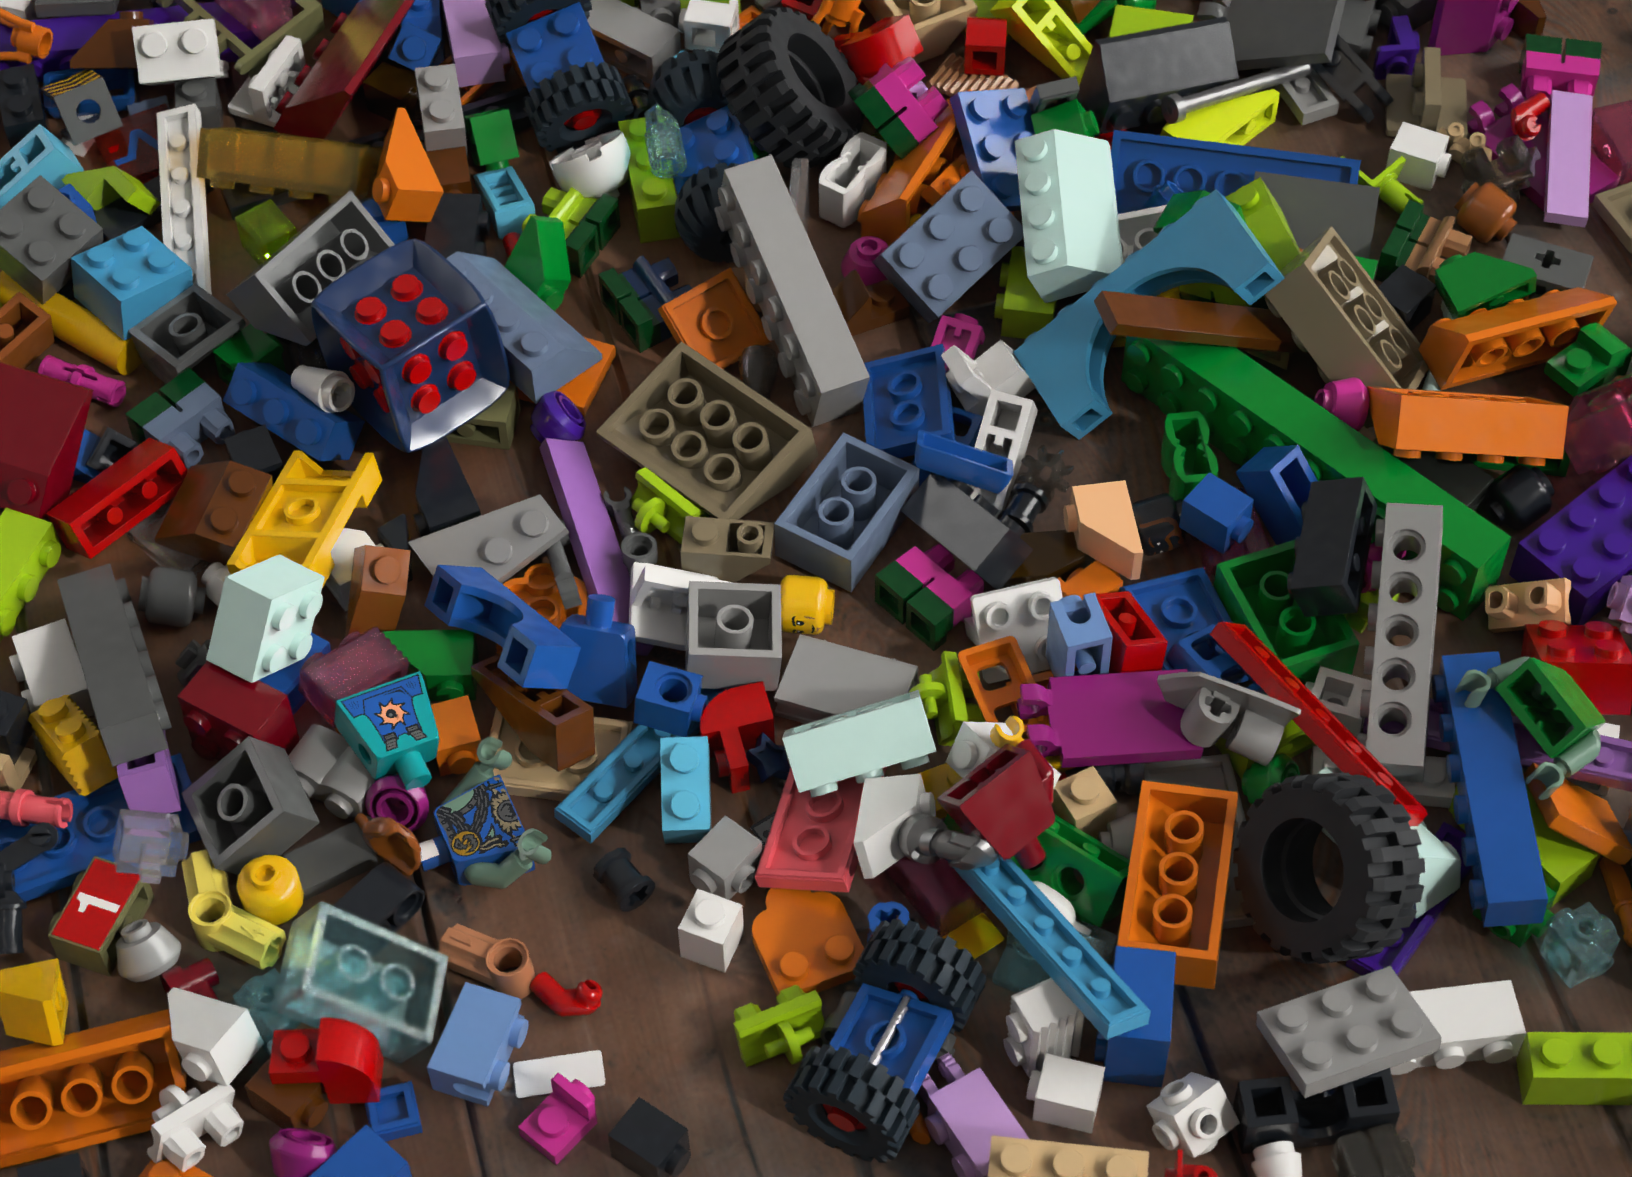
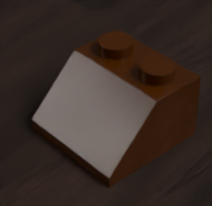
M231 460L190 466L155 537V543L212 564L220 562L225 566L271 490L272 475Z

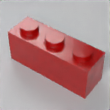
M148 438L48 511L46 516L53 523L57 534L67 549L92 559L175 497L188 470L173 446Z

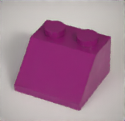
M1438 0L1428 47L1440 48L1441 56L1487 52L1498 39L1503 41L1510 33L1514 24V19L1510 18L1511 13L1519 0Z

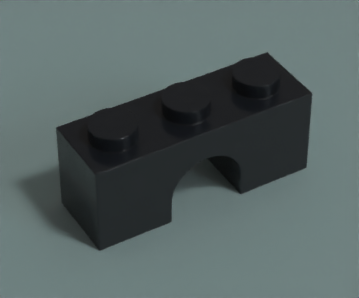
M1390 1068L1304 1098L1301 1092L1292 1090L1289 1076L1239 1081L1232 1107L1240 1122L1236 1125L1241 1154L1253 1153V1150L1259 1146L1279 1141L1293 1142L1294 1149L1392 1139L1401 1113Z

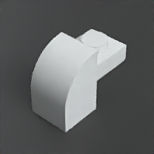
M1001 339L975 360L955 345L941 355L950 369L946 373V377L965 411L984 416L991 389L1025 397L1036 388L1013 353L1014 350Z

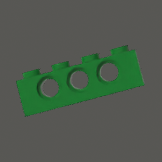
M947 813L944 823L948 830L965 833ZM1055 815L1054 824L1037 836L1046 852L1045 859L1029 869H1022L1014 856L1011 859L1032 882H1042L1064 896L1075 909L1078 920L1101 927L1117 917L1123 908L1130 860ZM1073 868L1082 874L1084 885L1076 880Z

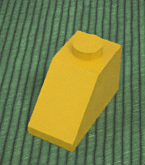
M58 958L0 970V1018H2L6 1035L49 1046L62 1045L64 1042L69 1001Z

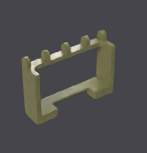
M156 0L163 8L176 2L189 13L184 21L215 19L194 0ZM282 0L285 3L286 14L291 20L252 50L215 19L219 54L227 48L231 49L240 57L235 64V70L241 75L249 72L250 79H252L254 75H258L268 61L271 51L277 49L286 35L301 39L303 46L325 29L322 4L317 0Z

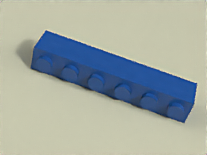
M1499 651L1442 655L1439 674L1432 675L1431 680L1433 700L1435 703L1442 702L1444 713L1439 715L1440 739L1442 743L1449 742L1451 754L1446 756L1447 777L1449 783H1457L1459 795L1454 796L1455 820L1457 824H1464L1466 837H1462L1461 840L1462 859L1464 866H1472L1474 879L1469 881L1470 903L1472 909H1480L1483 927L1543 923L1548 903V895L1510 707L1498 691L1493 690V688L1488 690L1481 704L1476 708H1468L1464 705L1471 693L1470 691L1462 690L1457 693L1455 692L1467 671L1478 670L1487 675L1488 669L1501 665Z

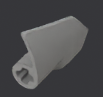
M1202 672L1159 675L1157 679L1165 701L1184 709L1180 727L1183 735L1189 742L1200 747H1211L1220 738L1226 739V749L1263 766H1266L1273 758L1281 741L1285 726L1292 719L1300 716L1302 711L1297 707Z

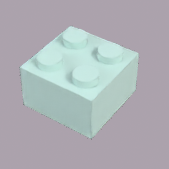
M280 554L226 576L206 660L253 683L305 658L313 642L311 631L314 619L323 602L321 591L325 576Z

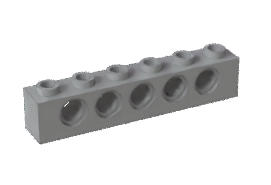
M1386 503L1385 519L1376 520L1375 546L1383 547L1382 561H1373L1371 588L1379 589L1378 604L1369 603L1368 631H1376L1375 646H1366L1364 674H1372L1371 690L1362 689L1360 717L1368 718L1367 734L1358 733V740L1398 781L1424 783L1443 535V505ZM1405 550L1418 554L1416 558L1407 561L1396 557L1399 552ZM1401 592L1410 593L1415 597L1408 603H1398L1392 599ZM1396 635H1405L1412 640L1405 646H1395L1389 642ZM1392 678H1402L1409 683L1400 690H1392L1385 686V683ZM1396 721L1402 723L1405 729L1398 734H1388L1381 727L1387 722Z

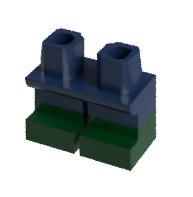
M642 255L634 262L632 269L618 274L614 268L598 274L601 302L619 326L621 325L622 330L640 353L673 336L657 309L691 290L692 287L686 284L674 291L669 289L679 283L678 272L669 258L650 265Z

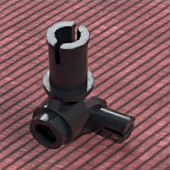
M49 823L36 824L30 828L28 834L0 851V955L24 953L22 910L27 909V903L15 891L14 871L44 852L51 851L59 844V832L55 826Z

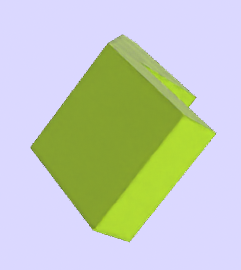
M116 166L66 174L61 180L65 185L70 183L96 211L120 197H123L126 202L149 215H152L161 204L138 179Z

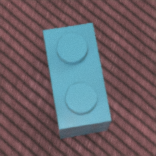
M708 736L660 738L662 833L664 843H698L712 829Z

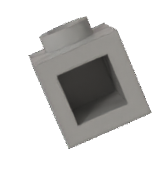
M725 815L688 853L689 876L692 884L696 889L728 900L737 892H745L755 880V874L762 855V841Z

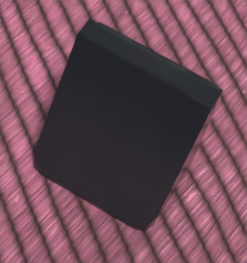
M104 425L86 465L99 472H103L140 444Z
M404 514L377 528L379 544L381 543L387 548L411 550V546L408 543L411 541ZM410 552L408 582H410V581L413 580L412 554H411V552Z

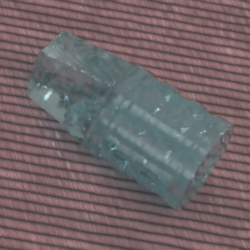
M655 104L645 112V143L650 169L657 177L673 178L683 173L687 167L682 134L678 122L673 118L672 114L663 110L658 104Z

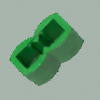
M1199 411L1170 413L1166 416L1160 459L1165 474L1170 478L1169 494L1175 501L1182 499L1183 502L1187 495L1209 472L1216 477L1218 476L1217 458L1208 446L1209 427L1206 419Z

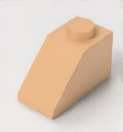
M1126 481L1072 486L1070 505H1064L1063 514L1066 531L1074 532L1078 550L1130 580L1140 579L1143 549Z

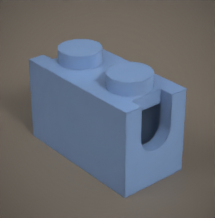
M1095 592L1083 595V600L1078 595H1069L1059 601L1051 602L1046 658L1053 676L1108 674L1113 636ZM1075 664L1077 666L1078 671H1074Z
M465 982L427 1066L433 1090L488 1107L495 1090L502 1091L507 1082L510 1071L508 1060L513 1048L519 1049L527 1035L529 1022L524 1019V1016L518 1014L522 1005L520 998Z

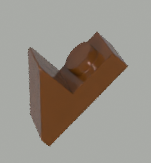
M855 269L832 291L852 336L910 317V306L907 300L888 279L865 286Z

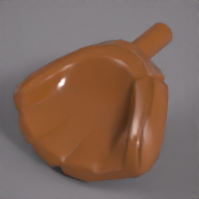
M363 813L356 815L354 821L363 831L364 841L379 857L392 864L405 876L412 875L419 868L422 857L421 847L410 829L389 817H377L369 821Z

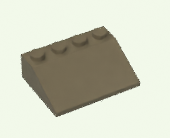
M1330 226L1280 271L1285 279L1265 294L1268 308L1276 317L1284 319L1292 330L1291 335L1295 344L1300 350L1308 352L1318 364L1319 375L1326 384L1332 381L1355 377L1359 378L1366 387L1417 389L1428 370V366L1418 350L1421 344L1335 229ZM1370 409L1364 423L1366 429L1373 426Z
M682 341L596 431L597 437L640 467L648 468L684 498L713 518L736 520L742 518L788 488L818 456L812 430Z

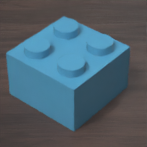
M143 226L71 257L74 297L123 341L131 338L128 330L193 285L192 268Z

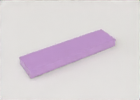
M1552 90L1549 98L1550 108L1548 114L1544 222L1585 228L1589 212L1593 96Z

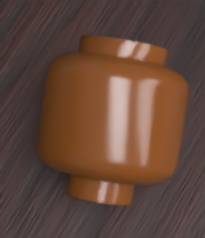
M1475 182L1454 206L1458 210L1456 215L1457 224L1480 243H1487L1494 237L1502 241L1518 223L1512 218L1517 209L1516 202L1492 182H1486L1481 186Z

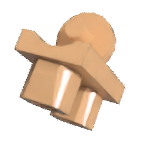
M1567 578L1489 586L1485 591V611L1488 614V630L1493 633L1524 630L1525 624H1539L1543 620H1557L1566 625H1571L1568 602L1571 581Z

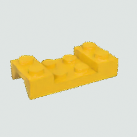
M294 450L226 565L230 575L280 554L325 576L323 588L335 567L330 553L354 508H367L382 482L374 453L365 452L356 470L348 471L324 470L303 451Z

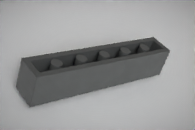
M109 563L57 579L98 727L112 767L169 749L163 730L172 728L125 578L115 580Z

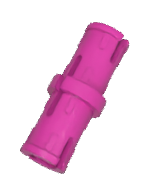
M51 355L46 356L40 363L39 374L92 389V398L116 408L125 398L127 389L124 386L125 382L98 374L91 366L86 364L77 366Z

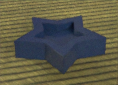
M762 732L756 740L755 748L745 753L747 760L757 768L761 783L772 776L787 780L790 766L787 762L788 756L785 746L776 745Z

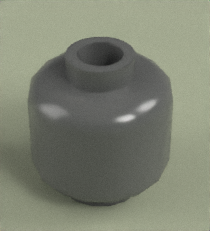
M156 567L150 572V576H142L138 611L145 612L146 620L152 624L187 627L192 622L193 614H203L206 588L197 587V577L193 571Z

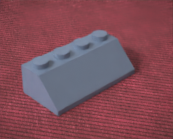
M459 251L446 258L477 288L489 306L501 334L509 367L510 381L535 404L540 401L544 394L558 390L603 359L602 353L495 258Z

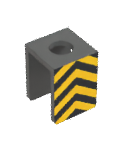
M86 69L41 88L44 95L56 103L66 127L60 130L62 137L74 146L123 126L103 77L91 69ZM86 99L94 100L99 105L100 113L81 121L76 113L78 104Z

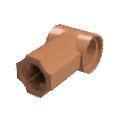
M458 923L454 927H448L440 940L439 951L436 955L439 965L490 985L495 991L523 999L532 992L529 987L536 974L529 950L523 942L513 938L497 940ZM510 967H518L512 972H504Z

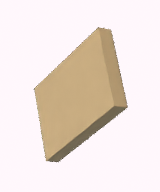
M496 708L489 737L502 741L503 744L497 752L499 750L510 752L512 763L510 767L504 770L494 768V776L500 774L509 795L563 801L634 729L633 721L594 717L595 754L569 768L557 772L527 749Z

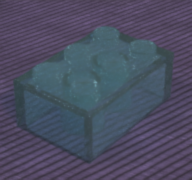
M320 901L291 924L271 1010L317 1029L320 1027L321 1017L339 1018L355 1022L376 1036L384 1057L402 1063L432 1044L449 956Z

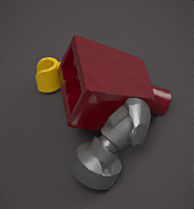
M1009 716L1006 720V725L1012 731L1013 736L1006 735L1001 727L995 724L990 731V738L993 744L1001 749L936 798L939 804L965 833L948 830L946 824L937 817L923 813L912 815L904 821L899 830L898 843L903 855L910 860L922 864L935 863L941 858L952 860L949 866L959 868V870H972L991 865L997 859L1004 861L1012 856L1015 857L1022 869H1029L1045 859L1046 852L1037 836L1053 825L1056 816L1051 806L1054 801V771L1032 741L1022 738L1024 724L1019 717Z

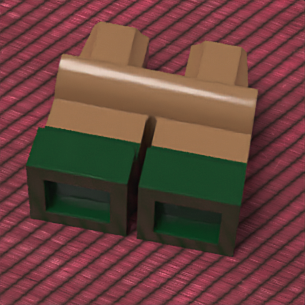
M1409 199L1381 251L1375 280L1384 282L1395 270L1404 264L1416 273L1424 275L1435 284V270L1445 261L1442 257L1450 258L1459 254L1463 257L1468 255L1473 237L1453 230L1455 217L1446 216L1442 221L1423 214V204Z

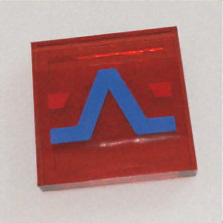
M166 103L122 118L123 126L93 138L106 167L116 166L138 179L142 184L160 175L157 112L169 110Z

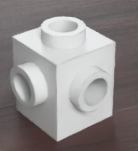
M1190 1072L1184 1078L1167 1084L1161 1090V1095L1146 1106L1155 1122L1152 1129L1158 1141L1170 1151L1180 1149L1183 1150V1154L1193 1158L1211 1151L1217 1145L1218 1139L1240 1123L1220 1082L1194 1072Z

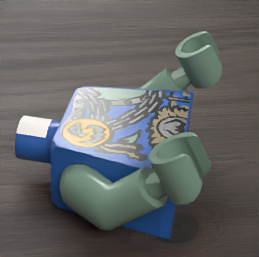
M487 737L481 741L477 749V756L481 762H475L460 783L440 806L433 811L438 837L419 843L422 855L420 866L423 872L450 863L459 885L467 886L472 884L475 886L504 889L524 873L535 870L534 862L546 864L551 860V850L541 845L548 840V836L537 829L524 830L500 774L494 776V768L504 770L510 767L512 763L510 752L505 750L497 752L503 744L501 740Z

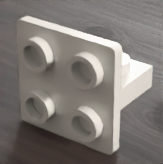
M289 35L285 36L277 49L271 51L268 61L258 75H254L252 79L249 76L228 104L229 113L275 127L281 116L275 111L287 91L295 94L299 89L293 83L306 65L301 39Z
M634 562L631 567L629 624L635 628L636 642L685 651L686 607L689 581H727L719 580V578L649 563Z
M1049 577L971 596L970 602L973 616L964 618L966 635L976 646L1003 637L1013 636L1019 644L1031 674L1051 669L1046 658L1049 610L1051 602L1059 601L1063 598L1060 581L1056 577ZM997 665L982 670L983 679L987 683L1009 679L1003 666Z

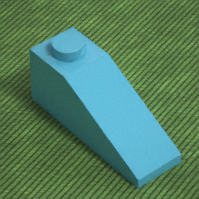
M40 124L0 159V209L39 175L58 190L65 186L61 180L66 174L84 171L70 147Z

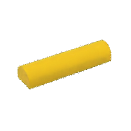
M3 270L0 272V303L2 305L6 304L18 292H21L51 316L53 334L58 339L122 375L131 374L142 363L132 339L129 338L123 341L91 311L59 293H56L42 305Z

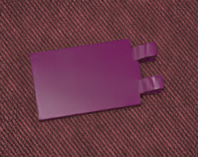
M1511 83L1500 89L1498 94L1504 100V102L1495 106L1494 113L1500 119L1495 121L1491 108L1483 100H1480L1469 108L1468 112L1474 118L1467 122V131L1471 135L1475 132L1485 135V147L1492 150L1491 164L1544 212L1549 113L1545 111L1537 116L1536 126L1541 124V130L1538 135L1529 141L1518 139L1512 133L1510 112L1515 106L1524 101V97L1519 89ZM1592 152L1590 157L1589 204L1593 203L1596 194L1617 187L1620 177Z
M1187 669L1049 677L1047 689L1039 684L1020 685L1021 698L1017 699L1016 703L1019 718L1031 719L1048 715L1050 726L1044 724L1027 725L1028 739L1032 741L1044 758L1047 756H1059L1061 768L1201 759L1203 747L1192 744L1182 733L1180 725L1184 709L1165 701L1157 682L1159 675L1188 672Z

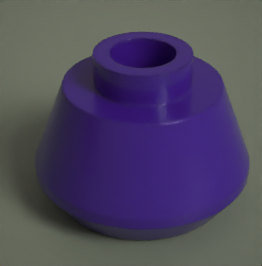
M559 391L544 394L531 414L533 424L530 425V429L537 440L543 443L545 438L577 441L583 438L586 422L576 405Z

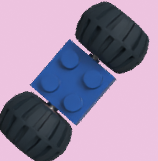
M693 49L692 53L684 51L678 53L676 58L670 57L657 69L649 86L648 107H650V116H653L660 123L662 133L664 134L663 137L678 195L675 202L674 219L679 235L685 245L699 257L705 260L708 259L711 262L721 263L725 260L726 263L734 262L730 250L732 240L728 231L722 232L719 228L715 213V207L721 206L718 188L722 186L725 169L755 159L748 134L745 135L739 127L741 124L735 115L732 116L727 107L729 103L726 97L722 96L719 87L721 79L717 77L716 71L719 53L711 50L706 52L704 49Z

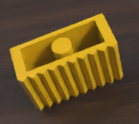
M70 695L50 699L43 703L38 710L30 714L28 721L32 724L31 727L39 738L46 756L79 795L87 796L118 778L117 765L112 767L100 730L84 714L83 710L74 703Z

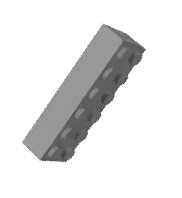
M769 155L725 169L722 186L718 188L721 206L715 207L718 226L722 232L728 231L732 240L730 250L734 263L738 268L743 267L748 277L746 288L750 300L753 304L759 303L764 314L762 317L764 332L769 341L775 340L780 351L778 353L780 369L785 378L791 377L796 388L794 400L801 415L807 414L812 427L859 412L870 376L773 156Z

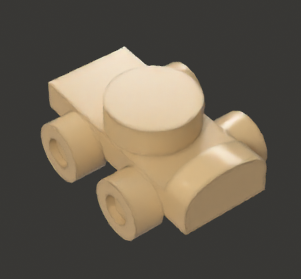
M1458 122L1450 124L1448 130L1443 127L1440 128L1438 133L1449 136L1446 150L1448 154H1452V160L1462 165L1470 163L1473 166L1489 167L1492 160V150L1485 147L1486 137L1483 133L1475 132L1470 136V139L1463 137V125Z

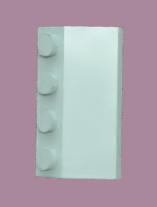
M1057 129L1015 140L1027 277L1044 303L1088 292L1096 281L1107 277L1123 264L1110 145L1107 140Z

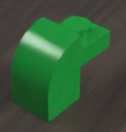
M1597 322L1590 323L1579 330L1577 340L1546 362L1543 373L1574 398L1588 390L1599 399L1604 395L1607 386L1615 377L1627 374L1632 359V349Z

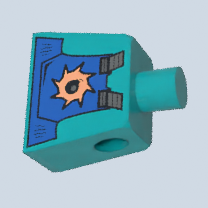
M420 671L336 701L334 723L373 778L380 779L398 773L406 790L422 788L431 781L432 776L426 762L433 760L437 756L439 733Z

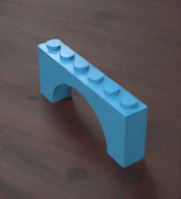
M1215 189L1208 196L1197 200L1192 209L1176 222L1165 226L1158 236L1141 250L1130 254L1124 263L1111 274L1096 281L1085 295L1075 303L1064 307L1057 317L1040 331L1030 334L1024 343L1013 353L1059 425L1080 440L1113 414L1104 391V368L1109 350L1117 335L1109 334L1094 303V300L1101 291L1157 296L1162 292L1185 284L1213 283L1230 288L1245 302L1252 305L1285 279V277L1234 206Z

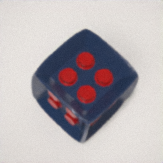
M406 240L376 254L332 282L312 301V322L328 370L341 371L347 374L355 387V395L351 406L383 438L403 452L410 453L423 449L449 435L488 409L509 387L510 375L507 357L492 311L477 288L443 255L421 240Z

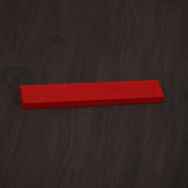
M1218 622L1210 635L1270 697L1302 710L1300 716L1292 720L1343 773L1363 775L1371 778L1376 783V786L1383 785L1396 797L1393 802L1394 805L1402 804L1412 818L1408 821L1409 826H1419L1428 815L1427 810L1245 624Z

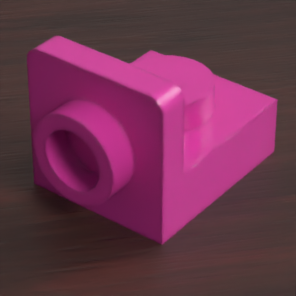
M956 313L954 318L942 315L931 346L943 344L945 351L955 345L974 360L978 346L984 343L986 336L982 326L978 325L979 321L973 317Z
M557 1073L551 1079L553 1092L518 1126L520 1136L555 1165L598 1123L594 1103L595 1097L590 1089L577 1079L570 1082L560 1073Z

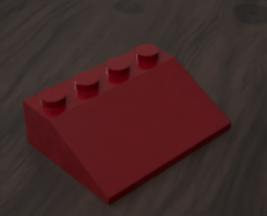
M363 0L357 2L349 15L342 11L330 29V32L335 34L333 39L329 41L324 37L312 55V58L317 61L312 68L306 64L293 83L299 87L297 92L292 94L287 91L275 109L281 116L273 129L309 153L318 151L363 84V81L387 48L415 0Z
M0 362L1 508H9L45 519L48 518L46 516L48 511L69 497L93 395L92 389Z

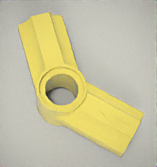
M207 849L191 853L190 857L181 862L189 903L188 915L199 945L205 950L212 952L225 951L261 970L268 966L272 967L282 954V948L286 941L285 931L234 906L227 872L215 869Z

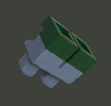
M188 368L159 389L161 396L154 392L125 413L133 441L141 444L146 439L152 438L173 446L187 469L201 461L204 453L200 443L208 437L216 444L223 445L225 438L235 435L232 420L224 411L221 396L191 368Z

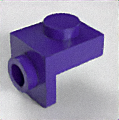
M1408 15L1392 16L1386 46H1379L1376 50L1372 70L1376 80L1386 79L1387 74L1412 75L1416 55L1420 49L1418 32L1412 31Z

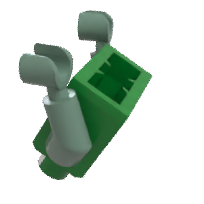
M1523 656L1488 669L1487 675L1478 670H1469L1464 674L1455 689L1456 693L1462 690L1471 692L1464 703L1468 708L1478 707L1489 689L1493 688V690L1498 691L1550 759H1554L1553 763H1541L1525 780L1526 785L1533 779H1538L1544 783L1546 790L1538 797L1540 800L1548 799L1563 784L1564 777H1571L1595 760L1600 753L1601 739L1597 730L1606 721L1573 678L1561 668L1533 657Z

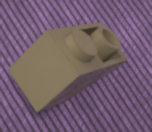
M686 516L680 551L682 570L719 578V580L735 583L771 563L775 522Z

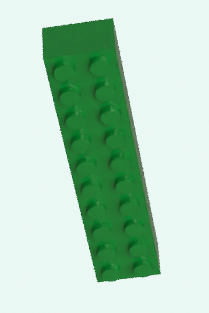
M1126 336L1121 381L1131 391L1141 394L1157 405L1165 415L1199 411L1206 419L1209 427V443L1225 453L1232 462L1243 466L1263 447L1298 445L1318 481L1364 477L1378 505L1371 543L1375 542L1376 520L1385 519L1386 503L1443 505V535L1437 601L1439 608L1452 613L1464 621L1485 600L1486 589L1489 586L1497 585L1510 544V535L1237 348L1229 346ZM1407 550L1406 555L1401 560H1412L1418 554Z

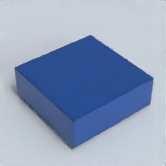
M412 1081L383 1087L380 1090V1102L365 1103L369 1127L385 1142L423 1133Z

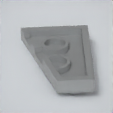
M539 494L409 541L408 543L433 577L437 565L481 567L503 584L567 535L569 531Z

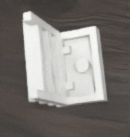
M215 19L132 27L140 84L153 86L172 84L175 81L211 77H215V79L229 78V63L220 60Z

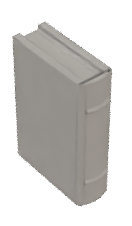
M800 634L774 697V702H777L775 716L807 724L909 693V690L917 685L919 668L916 665L901 662L895 658H886Z

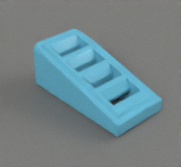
M513 166L474 175L476 187L479 194H481L486 211H490L491 222L498 237L503 239L505 235L512 232H517L521 235L524 220L529 214L536 215L534 203Z

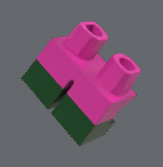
M1526 34L1519 60V73L1521 74L1519 91L1526 97V100L1538 92L1544 93L1549 99L1552 90L1594 96L1600 72L1602 42L1566 38L1562 52V38Z
M911 56L897 63L892 68L885 63L879 69V73L863 85L859 83L847 92L901 160L938 128L934 120L949 106L934 85L917 99L912 95L909 89L926 75Z
M937 544L924 553L914 546L875 574V602L902 625L906 623V628L933 651H936L947 641V633L960 621L964 622V618L971 617L970 598L984 591L983 579L973 570H966L956 579L948 574L954 569L955 559L951 552L941 544Z

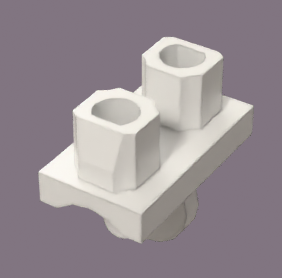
M174 1084L162 1089L159 1093L162 1107L152 1112V1117L155 1121L151 1127L153 1145L147 1149V1155L155 1164L167 1158L182 1172H185L198 1164L204 1157L206 1146L199 1140V1137L207 1132L219 1146L225 1147L238 1139L242 1133L244 1121L232 1106L235 1094L233 1087L230 1084L228 1087L219 1084L202 1095L195 1087L185 1093Z

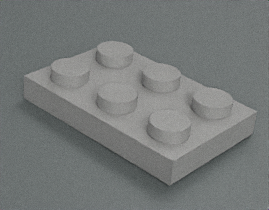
M1391 966L1257 1012L1256 1026L1304 1098L1439 1051L1442 1039L1439 1032Z

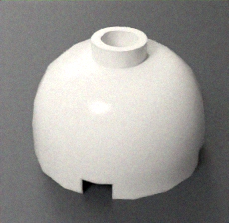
M615 130L586 140V145L576 150L571 147L555 156L549 162L552 173L563 191L568 192L572 187L585 198L599 200L603 194L615 198L620 195L618 188L629 179L628 164L631 153L623 132Z

